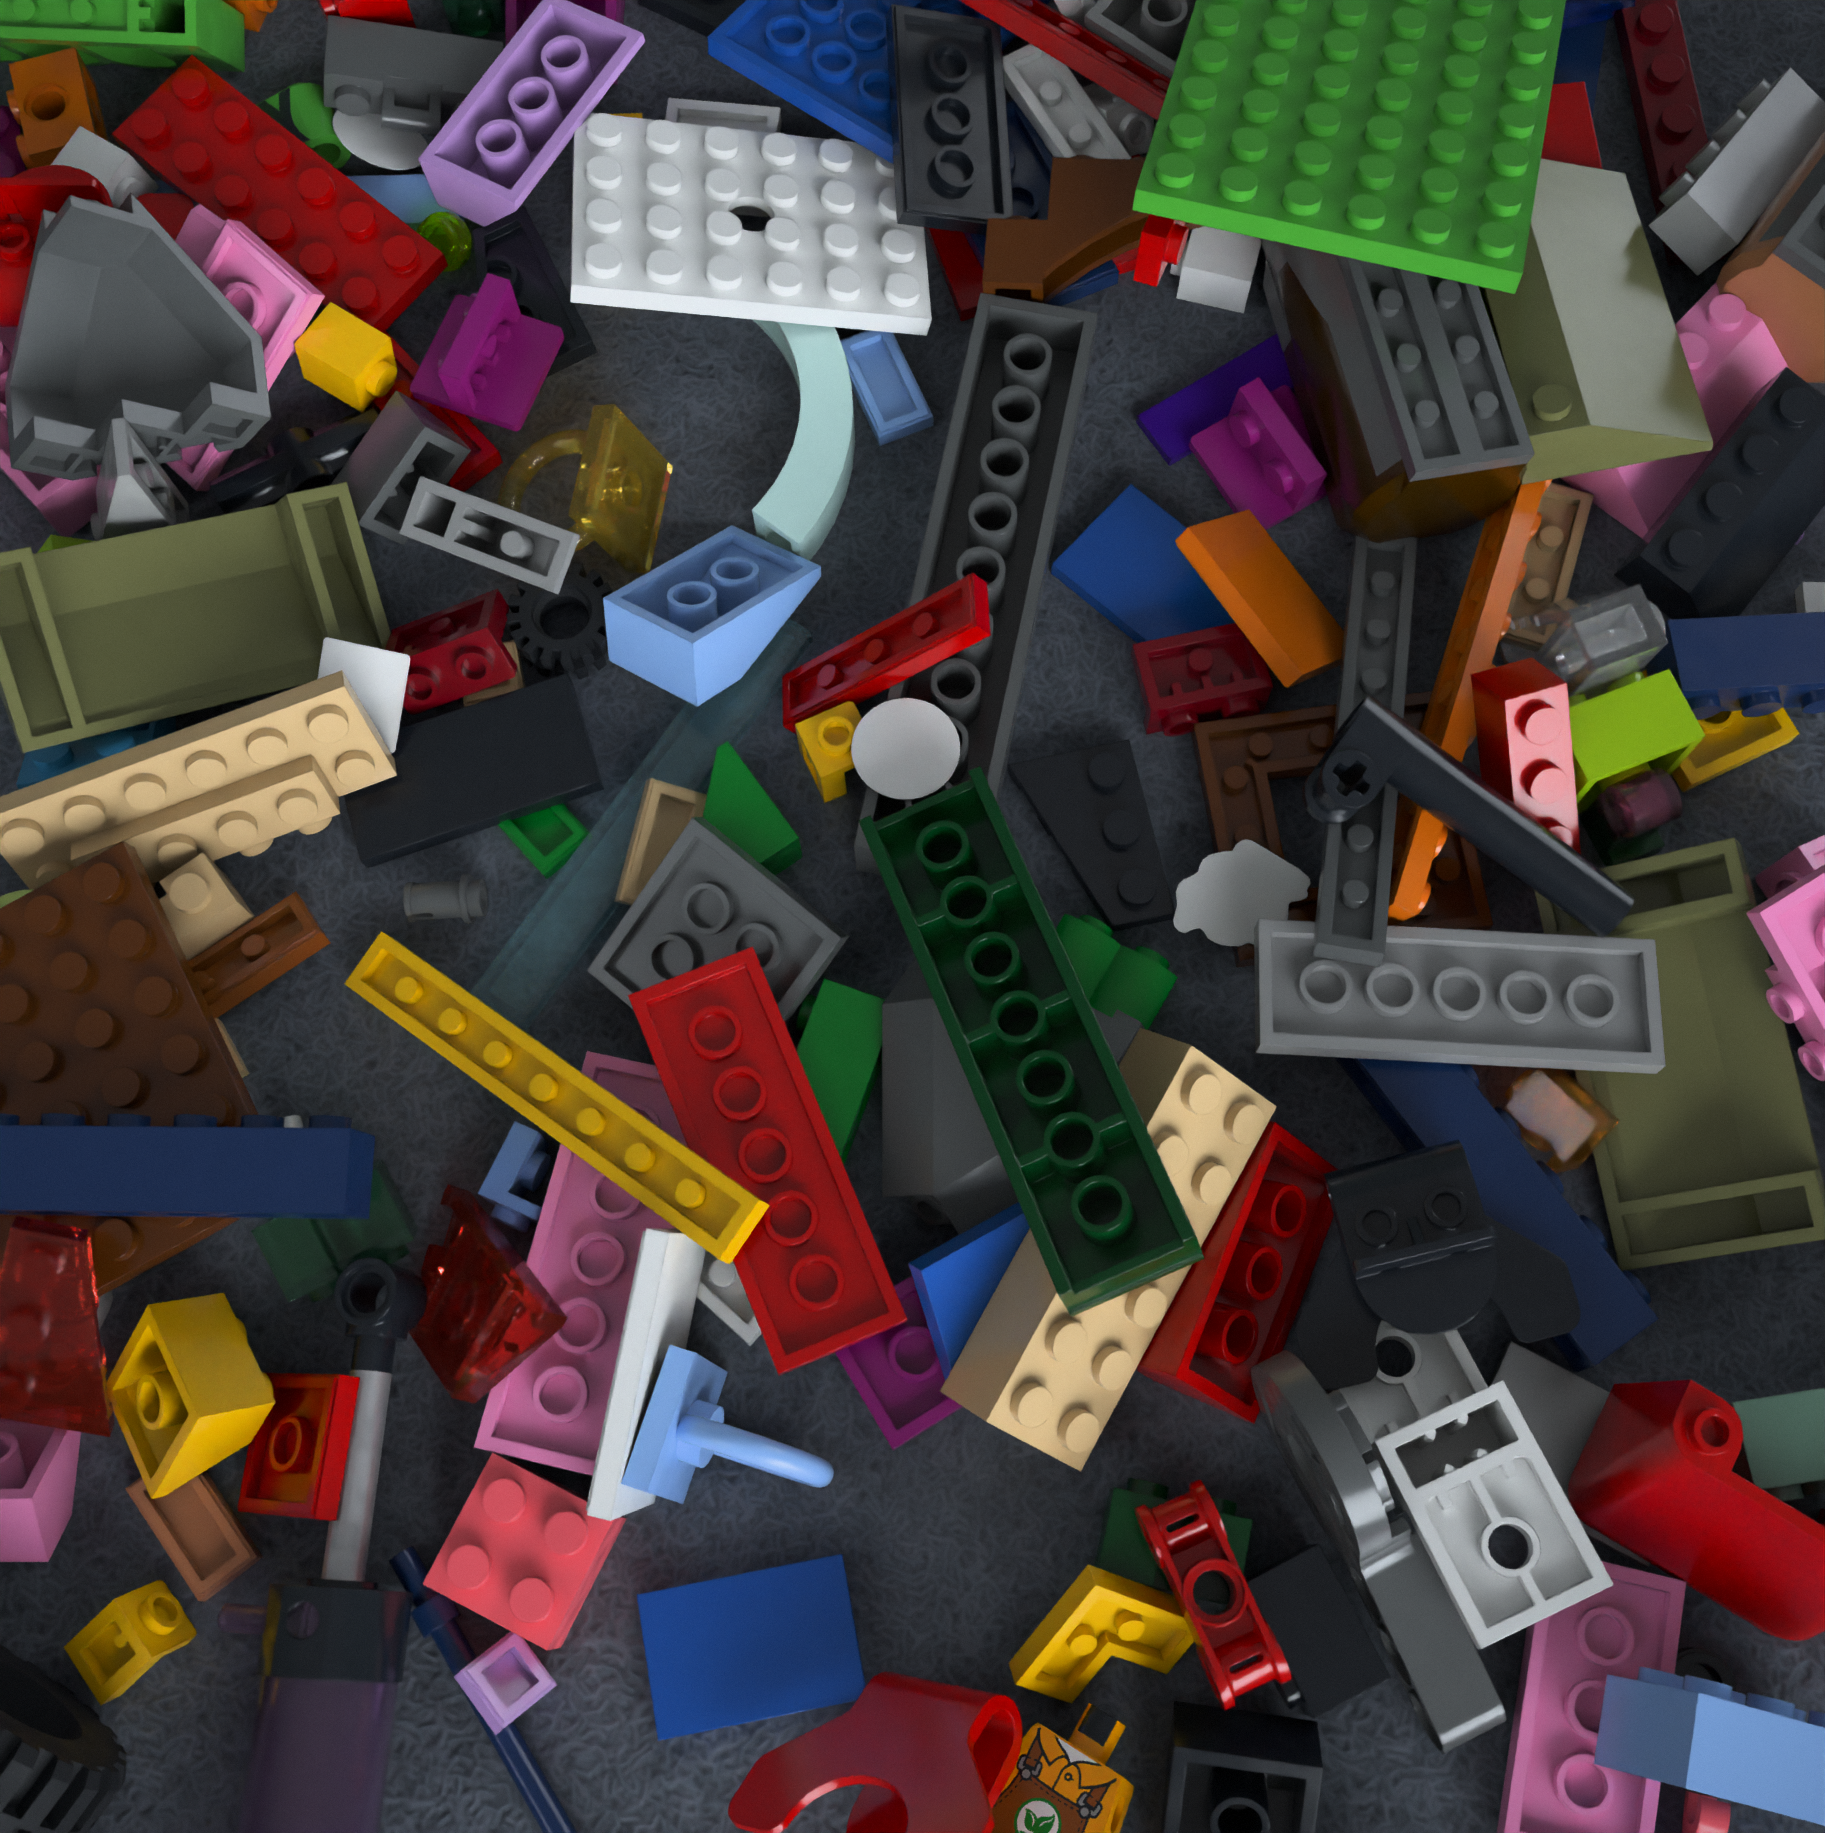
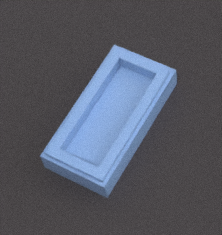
M865 330L840 340L847 359L852 389L879 446L933 426V415L892 332Z

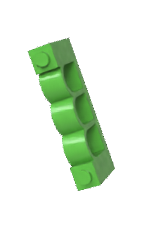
M0 0V62L14 63L74 47L86 66H103L114 63L138 68L178 69L193 55L212 71L244 72V14L222 0Z

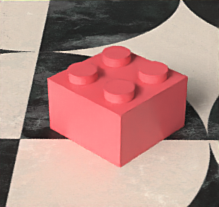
M492 1452L429 1570L423 1585L545 1650L561 1648L627 1518L622 1516L609 1521L588 1516V1511H586L588 1498L510 1457Z

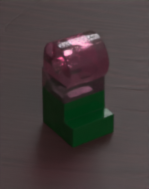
M1656 767L1627 783H1616L1607 787L1579 819L1605 867L1647 858L1659 853L1665 844L1657 830L1661 825L1681 817L1683 812L1682 801L1676 784L1664 769Z

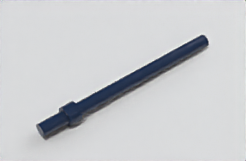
M411 1546L391 1558L389 1563L405 1591L414 1592L412 1603L415 1609L411 1612V1617L424 1639L429 1636L432 1637L453 1676H455L475 1660L477 1656L456 1621L461 1613L454 1601L423 1585L428 1570L414 1546ZM461 1688L542 1832L578 1833L515 1722H511L495 1735Z

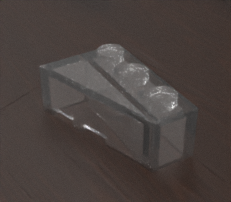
M1637 584L1561 599L1512 616L1509 629H1512V631L1524 629L1544 635L1546 625L1557 623L1558 628L1540 649L1503 638L1497 644V649L1504 664L1530 657L1534 658L1567 682L1568 698L1577 694H1585L1587 700L1607 693L1606 689L1615 681L1627 675L1640 672L1668 644V640L1665 636L1666 627L1660 610L1655 604L1648 602L1641 585Z

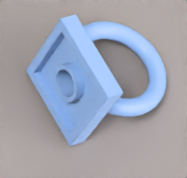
M669 1345L621 1484L683 1504L695 1468H704L709 1463L713 1454L776 1476L818 1488L825 1487L832 1481L834 1471L832 1465L819 1456L724 1424V1409L718 1406L717 1403L728 1372L695 1352Z

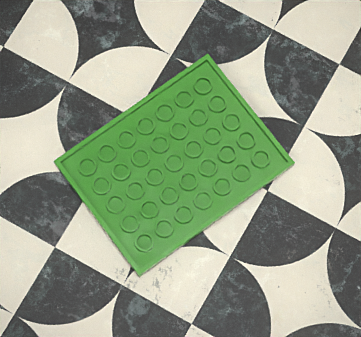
M1196 0L1139 177L1132 210L1515 294L1523 274L1566 0Z

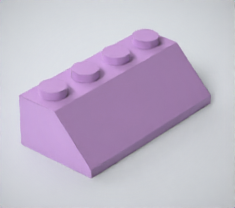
M542 0L418 158L437 204L484 227L517 211L572 139L574 131L584 123L644 44L643 33L567 0Z

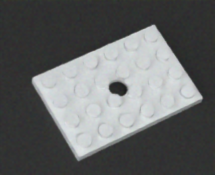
M590 113L584 123L574 131L571 303L927 336L932 315L924 227L897 224L894 164L856 142L839 139H823L787 135L778 132L769 133L733 129L724 126H706L670 122L667 120L616 116L607 113ZM739 206H754L765 211L771 219L767 222L765 230L748 231L742 229L741 220L730 211Z

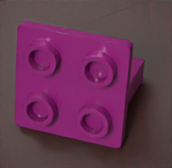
M487 273L477 294L473 293L469 297L458 294L454 297L410 385L412 395L416 399L512 431H519L564 341L563 330L559 326L521 314L510 280Z
M1260 377L1238 389L1228 416L1193 435L1190 439V450L1233 512L1238 513L1250 509L1265 530L1327 496L1323 483L1327 473L1315 457L1298 399L1287 385H1282L1269 392Z

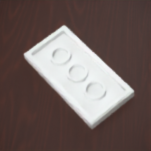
M646 1228V1231H643L586 1505L588 1516L612 1521L655 1503L656 1495L623 1485L621 1482L668 1347L673 1345L686 1349L706 1250L678 1229Z

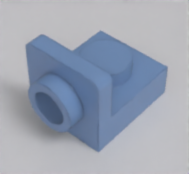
M516 1121L513 1123L478 1194L495 1206L490 1217L511 1228L526 1233L531 1223L538 1224L542 1207L522 1198L527 1189L535 1191L539 1187L549 1168L551 1156L545 1153L549 1146L546 1139L538 1131Z

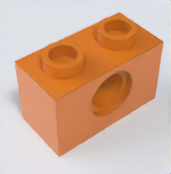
M72 47L9 64L14 89L7 90L6 95L15 120L19 125H22L23 134L16 136V142L27 169L51 165L79 126L109 142L96 83L76 48Z

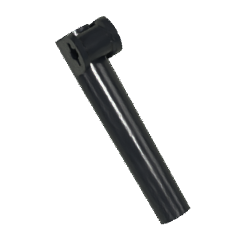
M1367 694L1340 726L1332 739L1333 743L1308 776L1302 788L1303 803L1314 819L1324 824H1339L1347 821L1360 808L1368 805L1387 782L1600 938L1605 937L1618 926L1634 903L1635 896L1370 694ZM1340 781L1345 785L1342 794L1336 790Z

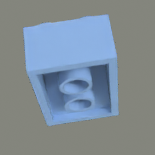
M731 525L603 598L609 661L698 707L744 676L820 579L821 566Z

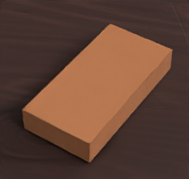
M206 1471L160 1498H150L142 1477L125 1488L199 1602L207 1601L263 1558Z

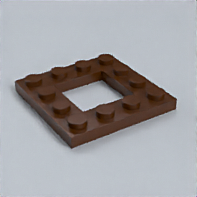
M1432 691L1405 694L1403 719L1419 731L1422 727ZM1337 704L1195 723L1193 725L1191 735L1214 853L1233 851L1239 841L1248 839L1284 859L1269 781L1311 774L1333 743ZM1399 791L1397 794V804L1401 795ZM1447 827L1448 834L1445 844L1439 854L1433 859L1427 882L1431 884V892L1426 905L1416 917L1409 918L1395 926L1489 931L1493 926V921L1476 848ZM1319 887L1307 889L1308 896L1306 899L1289 904L1288 920L1315 922ZM1247 943L1242 946H1232L1237 968L1255 965L1254 944Z

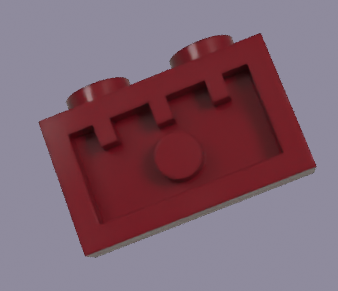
M498 588L391 630L385 650L410 656L403 706L409 714L416 715L515 677L517 664L501 641L507 621L506 613H509L510 608Z
M1236 623L1132 644L1131 658L1146 709L1143 721L1146 734L1163 731L1165 736H1181L1192 732L1195 723L1222 718L1224 720L1258 715L1260 710H1264L1273 687L1267 664Z

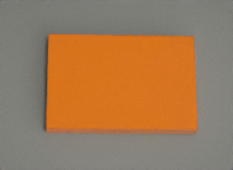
M1250 509L1189 526L1175 540L1176 546L1284 687L1289 688L1341 665L1343 629Z

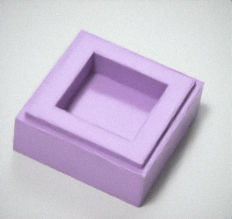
M511 1631L454 1676L495 1735L557 1686L524 1638Z

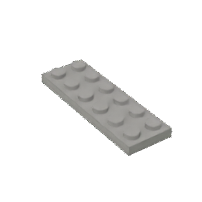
M1258 919L1254 927L1255 1053L1657 1074L1666 1066L1656 945L1653 939L1600 938L1596 936L1387 925L1385 955L1380 966L1376 967L1312 956L1315 922Z

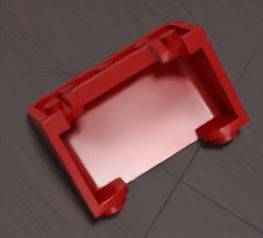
M1690 1379L1614 1384L1570 1477L1568 1497L1577 1517L1590 1528L1675 1579L1686 1581V1585L1769 1635L1781 1639L1799 1641L1808 1640L1825 1631V1509H1821L1815 1521L1734 1473L1732 1468L1740 1453L1744 1437L1742 1422L1735 1409L1728 1402Z

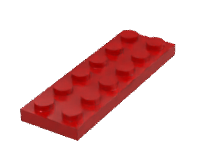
M193 55L112 133L121 148L177 193L188 196L195 207L201 204L222 220L240 221L325 295L319 305L322 310L332 302L384 333L448 266L444 254Z
M753 946L628 995L688 1148L770 1205L734 1257L733 1262L778 1376L906 1323L908 1319Z

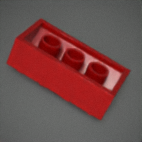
M1268 1122L1201 1247L1205 1259L1191 1265L1141 1358L1136 1371L1155 1382L1255 1424L1260 1407L1252 1385L1251 1368L1282 1352L1334 1217L1323 1173L1338 1170L1276 1122Z

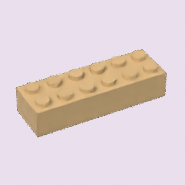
M1139 1028L1119 1065V1069L1201 1248L1277 1106L1192 1045ZM1029 1228L940 1392L989 1424L1081 1472L1191 1265L1071 1317L1058 1296Z

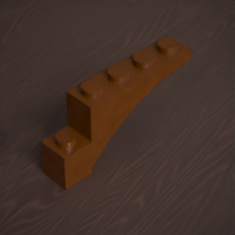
M1076 155L1071 158L1052 157L1047 220H1036L1020 215L1010 216L1006 219L988 218L982 279L983 293L1047 304L1058 293L1089 271L1126 251L1139 247L1141 231L1149 214L1133 211L1132 208L1136 187L1146 157L1140 156L1131 159H1099L1088 155ZM1185 224V227H1188L1189 230L1203 227L1197 224Z

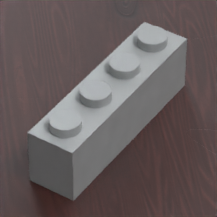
M1791 67L1772 84L1765 78L1756 83L1736 104L1738 109L1730 114L1711 134L1714 139L1701 148L1686 164L1685 167L1691 172V175L1687 171L1684 172L1659 197V200L1665 206L1648 226L1697 276L1738 245L1825 131V102Z

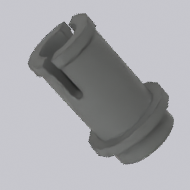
M469 873L462 874L460 880L407 882L403 893L404 912L408 916L407 920L410 923H416L423 920L462 918L464 923L474 924L476 917H486L488 913L489 898L486 882L484 879H474L472 874Z

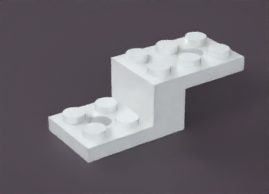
M1382 1320L1376 1336V1346L1378 1343L1389 1339L1403 1343L1409 1349L1412 1356V1366L1409 1373L1401 1377L1386 1375L1378 1368L1376 1376L1371 1381L1338 1390L1345 1398L1372 1446V1449L1366 1453L1377 1458L1394 1501L1395 1508L1393 1511L1395 1515L1398 1516L1407 1512L1476 1648L1482 1649L1613 1586L1614 1584L1505 1382L1502 1380L1489 1387L1487 1386L1457 1329L1441 1334L1422 1335L1400 1330ZM1505 1525L1517 1529L1527 1541V1559L1517 1569L1504 1568L1491 1557L1488 1548L1489 1538L1493 1530L1498 1526Z

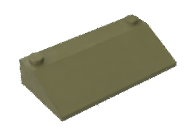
M1541 158L1523 274L1516 293L1512 294L1482 287L1495 338L1535 453L1526 465L1527 470L1521 480V484L1524 485L1712 450L1713 439L1625 173Z
M347 482L286 494L273 505L33 554L30 546L0 553V696L22 754L301 686L317 680L323 640L326 637L385 650L390 636V629Z
M1733 837L1600 868L1601 871L1635 896L1634 903L1627 915L1605 937L1655 940L1666 1064L1657 1074L1575 1070L1619 1269L1621 1271L1824 1240L1825 1184L1786 1024L1774 1013L1766 998V991L1773 987L1765 972L1767 968L1771 967L1768 951L1746 912L1755 908L1757 904L1742 845ZM1535 891L1544 934L1598 937Z

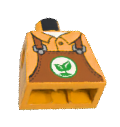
M1088 1703L1068 1741L1038 1722L1033 1725L1022 1738L1021 1750L1016 1766L992 1808L995 1823L991 1833H1120L1133 1795L1134 1785L1107 1767L1106 1763L1126 1726Z

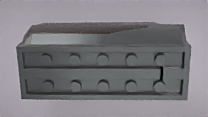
M1260 238L1266 256L1263 289L1315 457L1327 473L1323 483L1336 525L1346 532L1379 544L1408 537L1424 538L1452 534L1470 527L1495 513L1510 500L1527 470V463L1535 453L1478 286Z

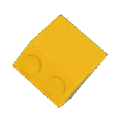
M225 1293L148 1304L103 1387L151 1499L166 1496L250 1444L276 1403L273 1397L271 1381L267 1374L261 1372L247 1342L245 1326L239 1318L235 1317Z

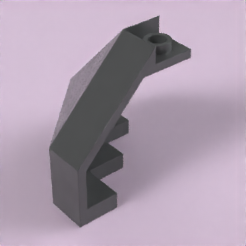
M131 192L118 209L106 206L95 200L82 199L72 195L68 197L58 213L43 209L5 383L11 468L72 481L97 476L96 465L102 464L111 420L125 417L159 464L182 460L181 449L197 445L214 443V447L218 452L243 448L271 418L262 337Z
M915 957L882 1004V1197L907 1196L913 1210L926 1226L953 1225L960 1235L1019 1201ZM1092 1008L1119 1067L1139 1028H1145L1140 1021L1118 1009L1111 1018Z

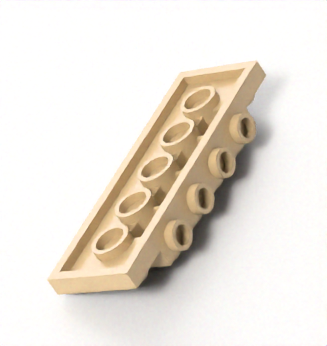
M341 670L0 796V854L28 888L35 890L123 841L135 847L154 888L156 882L164 879L202 852L212 862L236 852H240L248 857L256 856L267 850L276 837L295 830H299L300 833L306 835L322 831L329 825L333 816L341 814L340 796L397 776L395 759L344 672Z

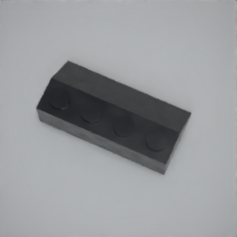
M1785 367L1756 392L1614 575L1671 619L1740 616L1825 505V396L1789 368Z

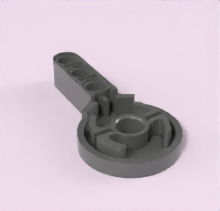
M1287 1350L1254 1365L1251 1368L1252 1385L1269 1432L1308 1507L1341 1555L1411 1705L1431 1742L1441 1754H1445L1507 1720L1506 1713L1500 1698L1418 1533L1411 1531L1404 1517L1397 1518L1391 1522L1388 1521L1386 1512L1394 1509L1395 1505L1378 1459L1366 1453L1372 1449V1446L1341 1392L1337 1389L1326 1394L1303 1362Z

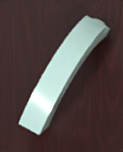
M753 320L773 340L785 357L794 375L801 400L798 428L787 461L774 484L752 509L756 535L765 541L810 561L822 546L837 519L847 493L853 469L855 426L852 384L847 359L835 327Z

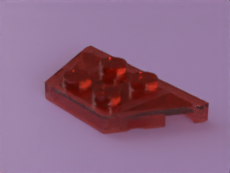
M448 1184L443 1192L440 1205L452 1208L453 1213L443 1247L436 1244H428L421 1269V1279L427 1289V1306L424 1316L408 1332L451 1398L475 1404L564 1326L568 1317L472 1193Z

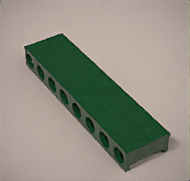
M978 766L968 771L971 779L876 822L873 821L871 815L858 821L1058 1296L1072 1317L1205 1258L1191 1223L981 766Z

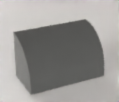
M396 390L331 485L347 482L360 526L405 545L409 537L401 535L399 532L419 477L422 476L447 485L471 450L444 422L423 406Z

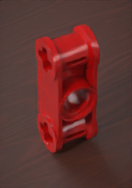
M1200 1479L1190 1482L1189 1492L1151 1509L1145 1504L1135 1507L1134 1512L1143 1536L1155 1561L1166 1576L1197 1645L1196 1651L1203 1670L1222 1708L1226 1711L1234 1707L1235 1697L1274 1679L1281 1685L1290 1681L1292 1676L1282 1649L1269 1624L1261 1615L1227 1541V1534L1218 1510L1203 1482ZM1188 1516L1194 1517L1192 1523L1173 1532L1166 1530V1527ZM1205 1571L1216 1572L1224 1578L1229 1587V1602L1226 1608L1216 1615H1210L1202 1611L1194 1600V1583L1198 1576ZM1257 1655L1255 1661L1230 1672L1232 1666Z

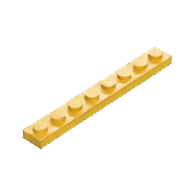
M380 932L344 983L719 1260L728 1264L732 1262L770 1206L386 933Z

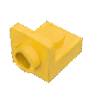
M851 701L795 724L799 751L824 803L847 794L845 772L855 768L852 760L851 745L855 729L862 717L856 705Z
M156 1580L113 1599L63 1648L99 1704L103 1705L121 1696L161 1657L187 1645L197 1635V1631L183 1611L180 1602L173 1596L165 1582Z

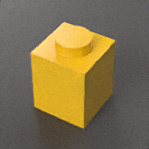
M332 302L326 306L294 343L303 378L361 413L366 410L376 397L381 398L386 395L395 382L398 371L391 338Z

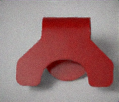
M45 165L25 170L13 177H0V327H18L43 209L58 213L70 195L82 199L95 200L114 208L107 189L97 178L88 172L65 165ZM146 193L137 197V200L175 241L190 210L194 208L192 200L188 196L179 193Z
M889 1671L881 1672L868 1682L856 1703L845 1714L761 1756L731 1799L728 1806L729 1818L737 1828L754 1833H781L803 1808L818 1797L841 1787L865 1784L851 1810L846 1833H991L995 1823L992 1808L1013 1772L1021 1750L1022 1721L1019 1709L1015 1702L1006 1695Z

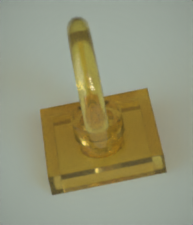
M615 404L594 405L588 430L570 429L547 435L533 443L515 460L501 484L497 504L521 513V502L524 492L536 473L546 464L560 456L580 453L582 457L568 513L576 524L566 529L580 535L574 553L585 548L595 540L627 572L648 573L651 569L673 467Z

